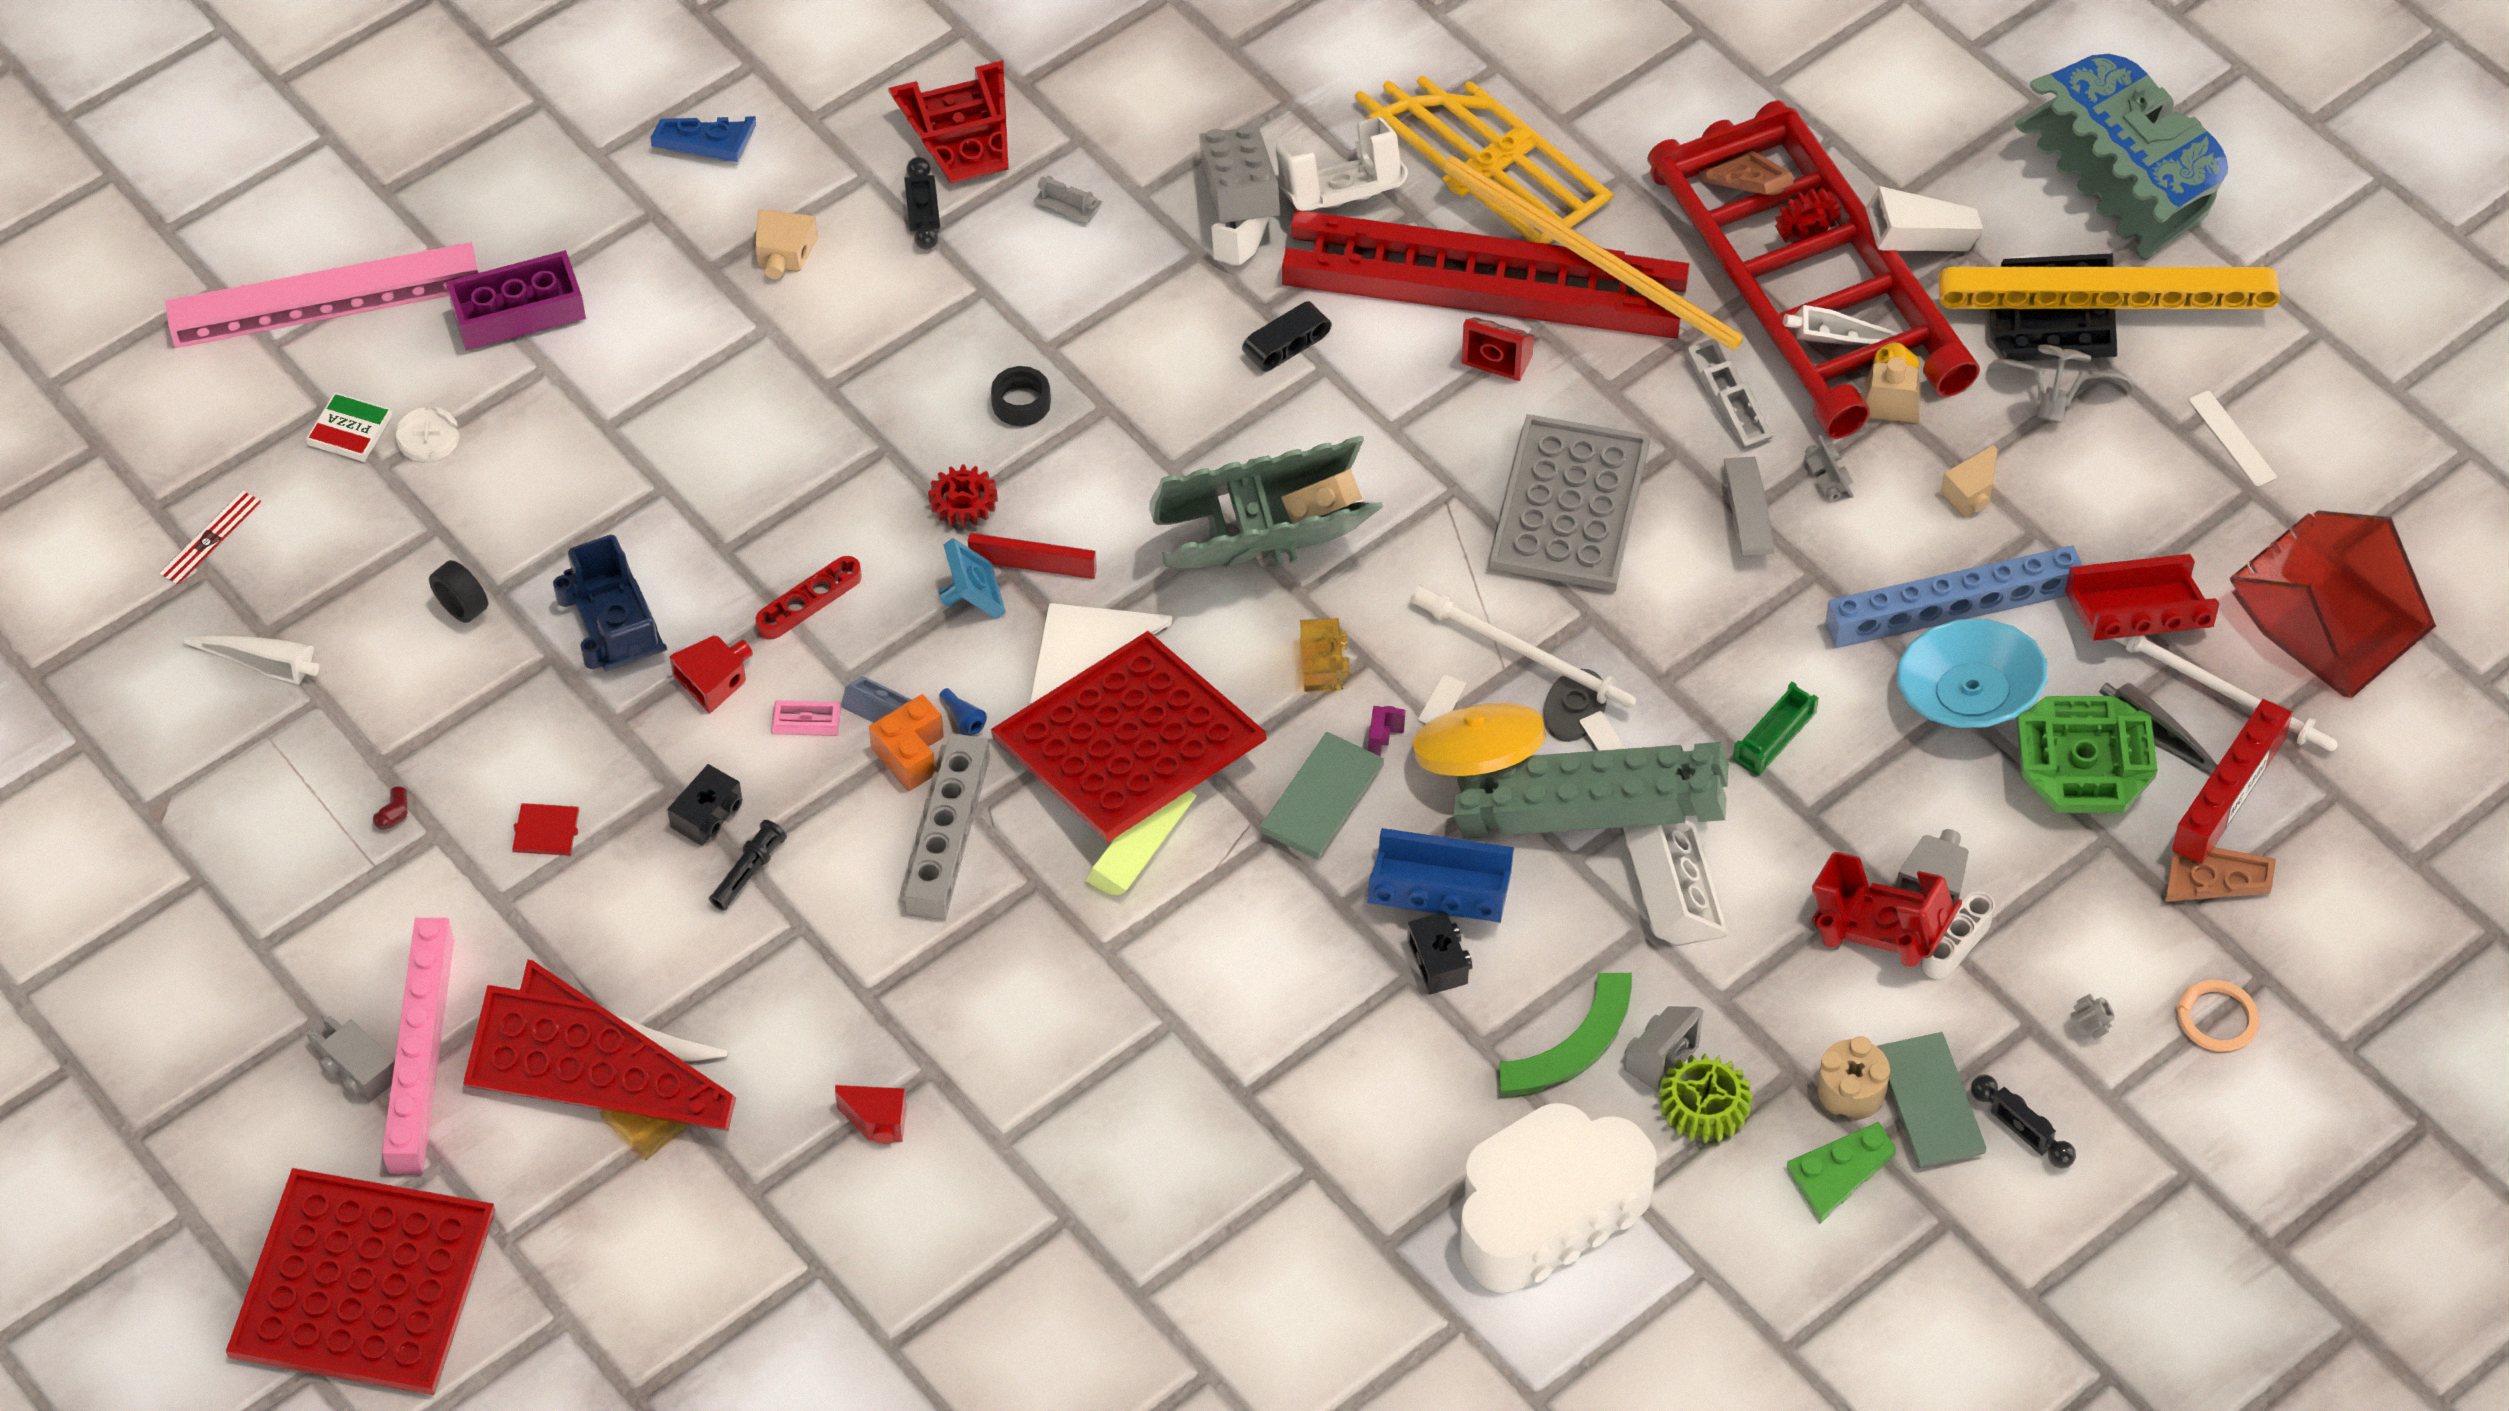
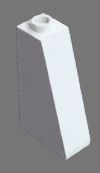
M1882 186L1878 187L1866 207L1875 242L1880 250L1969 251L1975 241L1981 237L1983 230L1977 209Z

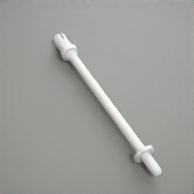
M1421 585L1414 589L1410 603L1433 613L1434 618L1440 621L1450 618L1598 692L1597 701L1601 704L1605 703L1607 699H1611L1628 708L1636 705V698L1633 695L1615 687V677L1608 676L1603 681L1455 607L1453 599L1447 595L1440 596Z
M2146 635L2112 639L2126 646V651L2132 654L2142 651L2253 711L2261 702L2260 699L2147 640ZM2294 717L2291 718L2289 730L2298 734L2297 743L2299 745L2309 740L2328 751H2334L2337 748V741L2313 728L2315 719L2310 718L2303 723Z

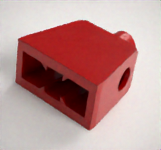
M713 635L670 655L669 658L672 675L710 714L745 683L746 676L743 661L753 656V652L748 643L743 639L728 647L719 636Z

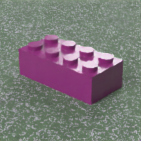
M566 250L446 281L451 307L465 350L586 319L582 294Z

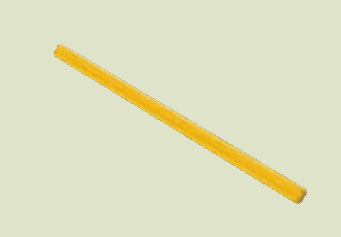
M1451 156L1446 160L1444 171L1727 348L1736 350L1741 345L1743 336L1739 332L1455 156Z

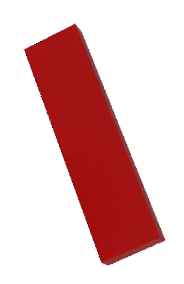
M970 533L968 538V548L990 561L993 565L1095 579L1097 564L1096 551L976 533Z

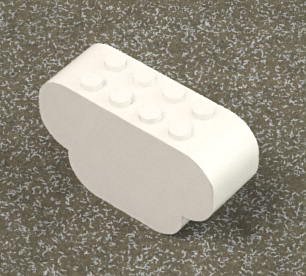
M1554 1103L1538 1108L1478 1144L1471 1151L1466 1165L1465 1198L1462 1210L1460 1255L1466 1269L1480 1285L1489 1290L1501 1293L1514 1292L1534 1281L1541 1282L1556 1267L1561 1264L1568 1265L1572 1263L1584 1250L1591 1246L1598 1247L1603 1244L1610 1234L1619 1229L1625 1230L1631 1227L1637 1218L1648 1209L1652 1200L1657 1159L1652 1142L1636 1124L1627 1119L1608 1116L1591 1121L1584 1112L1574 1106Z

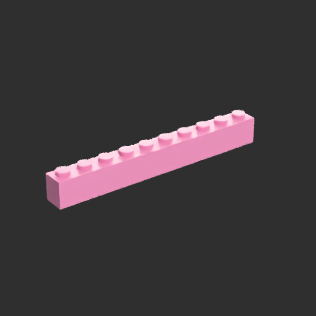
M470 242L165 300L173 343L175 348L449 296L446 281L476 274L478 269L473 245Z

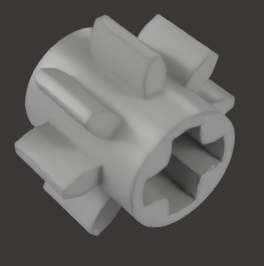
M2088 994L2076 1001L2077 1004L2074 1006L2076 1011L2071 1013V1019L2081 1035L2092 1033L2094 1039H2097L2109 1032L2108 1028L2112 1027L2110 1022L2115 1017L2110 1004L2105 998L2100 997L2094 1000L2093 996Z

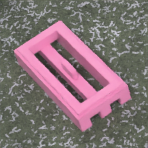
M775 701L772 723L773 734L839 735L838 726L840 724L841 704L840 702ZM781 713H800V715L781 714ZM813 713H818V714H832V715H813Z

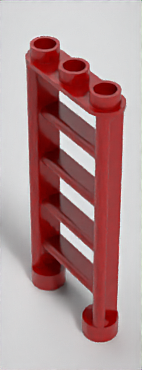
M1780 100L1772 101L1764 105L1753 119L1733 125L1730 120H1719L1711 124L1703 132L1702 137L1681 145L1675 139H1667L1658 143L1649 152L1647 160L1651 166L1650 176L1657 185H1667L1813 399L1815 404L1813 416L1828 437L1840 439L1855 433L1868 420L1870 408L1853 385L1843 384L1830 389L1826 381L1873 364L1876 353L1887 344L1900 343L1909 350L1924 345L1930 357L1924 364L1923 374L1941 397L1957 395L1966 390L1977 379L1980 373V366L1959 339L1897 250H1880L1877 248L1865 205L1795 108L1787 107L1785 102ZM1781 144L1804 175L1793 180L1794 184L1785 187L1784 191L1779 194L1766 195L1757 193L1710 211L1706 209L1686 180L1699 175L1701 170L1750 151L1759 153ZM1821 188H1824L1826 193L1831 191L1841 207L1839 210L1841 216L1835 219L1839 227L1744 262L1719 228L1787 203L1789 199H1798L1799 193L1806 195L1810 189H1814L1816 193ZM1850 242L1875 276V278L1781 313L1777 312L1755 280V277ZM1887 293L1912 329L1814 366L1789 327L1784 326L1783 318L1785 314L1795 315L1803 305L1830 309L1837 312Z

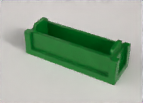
M1791 681L1787 692L1742 741L1738 740L1734 744L1733 760L1760 776L1817 713L1819 697L1814 694L1810 696L1807 692L1797 687L1796 683Z

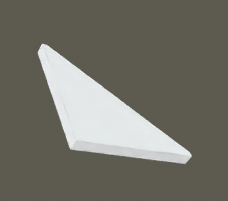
M1049 603L1030 704L1146 631L1154 635L1164 628L1172 627V616Z

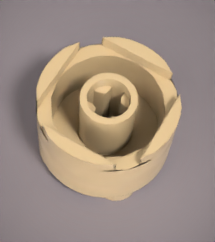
M1863 1036L1842 1040L1833 1044L1823 1054L1819 1070L1817 1094L1822 1105L1836 1116L1842 1114L1850 1116V1119L1853 1120L1864 1119L1875 1114L1881 1108L1887 1092L1890 1076V1065L1887 1057L1868 1038Z

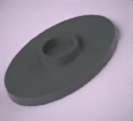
M1581 669L1603 680L1596 672L1589 669ZM1563 675L1553 684L1547 695L1544 708L1546 726L1555 737L1561 740L1570 741L1582 738L1587 735V732L1581 725L1580 720L1599 711L1604 714L1606 702L1603 704L1597 701L1598 692Z

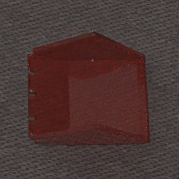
M2317 510L2313 513L2314 516L2307 513L2291 527L2292 532L2297 537L2296 539L2292 535L2291 530L2288 529L2274 540L2270 547H2266L2249 561L2250 567L2255 572L2254 574L2249 569L2248 564H2245L2230 577V581L2235 587L2232 594L2265 637L2340 695L2353 698L2435 628L2436 624L2391 517Z

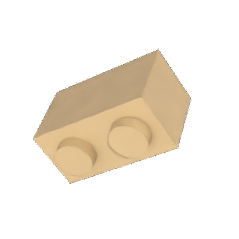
M1351 469L1281 497L1292 524L1300 522L1307 517L1325 515L1363 499Z

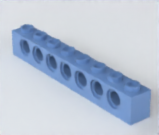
M2074 545L1835 598L1828 600L1825 624L1835 648L1933 627L1957 619H1968L2067 596L2065 588L2070 567L2083 565Z

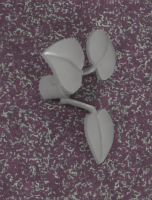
M2039 345L2038 350L2042 353L2059 357L2053 388L2047 387L2046 393H2044L2043 374L2045 370L2011 359L1993 360L1987 368V372L1999 368H2017L2036 376L2038 384L2037 401H2041L2037 418L2062 423L2065 407H2070L2071 400L2084 379L2096 378L2109 381L2121 386L2128 393L2132 389V381L2124 375L2108 371L2079 370V376L2068 395L2064 397L2066 391L2059 389L2065 361L2075 359L2090 362L2091 356L2072 349L2062 350L2060 347L2052 345Z

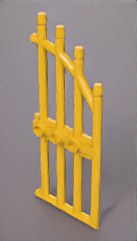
M1422 75L1418 77L1417 83L1423 90H1427L1429 95L1410 97L1402 89H1398L1396 84L1386 81L1383 84V89L1398 102L1382 107L1374 99H1370V96L1363 91L1356 92L1354 96L1362 106H1365L1371 112V114L1366 116V120L1376 117L1383 118L1395 133L1443 172H1445L1444 164L1448 159L1394 115L1409 110L1465 155L1468 160L1464 163L1485 176L1493 178L1506 189L1569 228H1572L1614 198L1612 192L1471 81L1466 82L1464 85V89L1471 96L1446 93L1435 83H1432L1430 79ZM1443 105L1487 140L1490 145L1480 152L1477 151L1424 107ZM1466 108L1490 110L1509 125L1512 130L1500 136ZM1536 147L1596 196L1584 204L1524 155ZM1514 162L1574 211L1562 219L1502 170ZM1448 173L1442 178V181L1448 185V189L1454 194L1465 197L1471 193L1528 241L1549 244L1554 240L1544 233L1540 235L1522 219Z

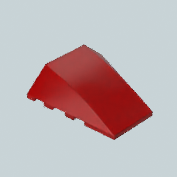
M1004 60L975 67V80L921 93L918 82L914 81L888 88V92L950 184L1009 170Z

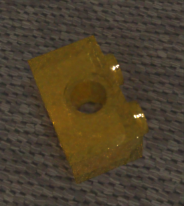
M1339 618L1300 620L1304 692L1343 690V677L1349 676V658L1342 657V650H1347L1346 631H1340Z

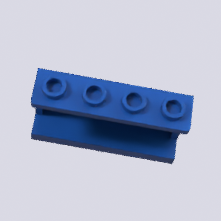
M1381 828L1378 855L1374 871L1370 874L1367 903L1431 913L1446 912L1452 916L1501 923L1512 874L1514 847Z

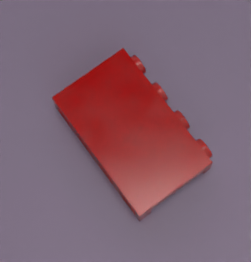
M2191 554L2070 567L2065 588V594L2093 641L2214 627L2219 608L2218 600L2216 598L2205 599L2191 577L2195 564Z

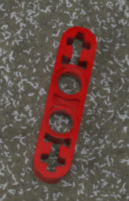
M852 556L837 558L762 608L755 617L758 634L765 639H776L855 587L862 579L861 565L858 559ZM819 584H825L830 587L828 592L822 594L813 591L814 587ZM794 601H800L805 604L802 609L797 611L788 608V605Z

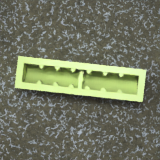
M1188 790L1117 836L1092 868L1086 882L1108 894L1121 895L1125 893L1197 795Z

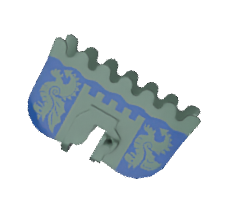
M2109 53L2091 55L2030 82V87L2036 93L2042 95L2053 93L2056 97L2017 119L2015 127L2022 133L2038 132L2041 135L2037 142L2038 151L2042 154L2058 153L2061 156L2056 165L2058 172L2062 175L2075 173L2081 177L2076 185L2077 192L2082 196L2095 194L2100 197L2101 200L2096 205V211L2102 217L2115 215L2120 218L2121 221L2116 226V232L2120 237H2137L2140 239L2141 242L2137 245L2136 254L2141 260H2148L2161 248L2197 225L2208 215L2216 200L2217 191L2228 174L2226 155L2217 140L2202 127L2201 122L2196 117L2189 118L2183 113H2172L2174 106L2172 97L2163 87L2158 88L2147 72L2138 64L2126 57Z

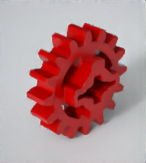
M1821 188L1815 193L1814 189H1810L1806 195L1799 193L1798 199L1795 201L1789 199L1787 207L1779 209L1782 215L1775 217L1777 222L1775 228L1785 243L1790 241L1793 244L1823 233L1829 227L1836 226L1834 219L1840 218L1839 210L1841 207L1831 191L1826 193L1824 188Z
M962 464L958 471L950 466L949 474L947 475L939 472L938 481L932 480L931 490L928 491L931 512H937L938 520L942 521L948 518V526L954 525L955 522H960L961 528H965L966 522L969 521L974 526H977L978 518L988 520V511L995 512V502L998 501L996 483L994 479L989 480V473L985 471L978 474V466H974L971 471L966 470L965 464ZM983 492V493H984V496H983V498L981 499L980 493ZM944 493L946 494L945 500H943Z

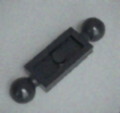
M914 157L908 162L906 167L909 177L904 178L910 231H915L914 241L916 245L921 249L928 250L937 244L938 233L936 229L940 228L935 176L929 175L930 164L926 159Z
M1979 1075L1972 1081L1971 1093L1973 1097L1981 1102L1992 1103L1991 1113L2041 1156L2048 1152L2049 1161L2053 1166L2064 1169L2074 1163L2076 1150L2073 1145L2067 1141H2056L2054 1139L2056 1130L2045 1117L2038 1116L2031 1110L2021 1096L2011 1093L2006 1087L1998 1091V1083L1990 1075Z

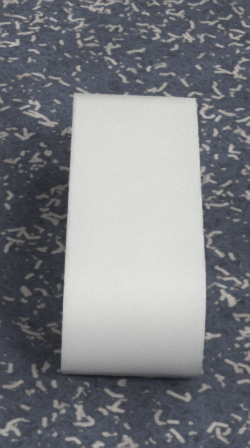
M1980 891L1972 892L1962 901V906L1930 958H1923L1922 969L1928 977L1939 980L1948 977L1988 932L1995 909V902L1989 894Z

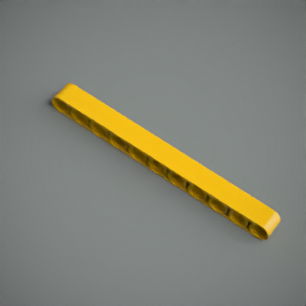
M1948 267L1943 269L1938 275L1940 303L1944 307L1951 309H2268L2276 306L2280 301L2277 272L2268 267Z

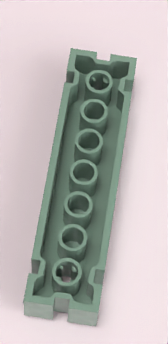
M1721 742L1694 744L1693 751H1683L1681 745L1532 755L1515 765L1498 771L1479 775L1458 776L1457 783L1461 793H1456L1454 818L1463 838L1489 836L1490 829H1500L1502 835L1678 824L1685 823L1686 816L1694 815L1697 816L1698 822L1725 820L1727 798L1723 787L1728 786L1729 764Z

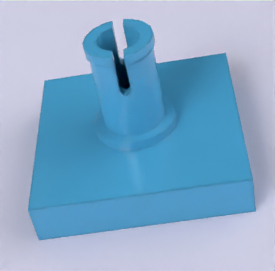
M954 538L943 544L953 581L938 590L941 601L947 607H951L954 603L964 598L996 619L1006 613L992 563Z

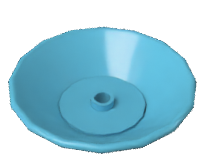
M1957 619L1928 629L1909 643L1898 662L1897 686L1908 705L1931 721L1956 728L1990 727L2015 719L2037 702L2047 684V659L2036 641L2012 625L1989 619Z

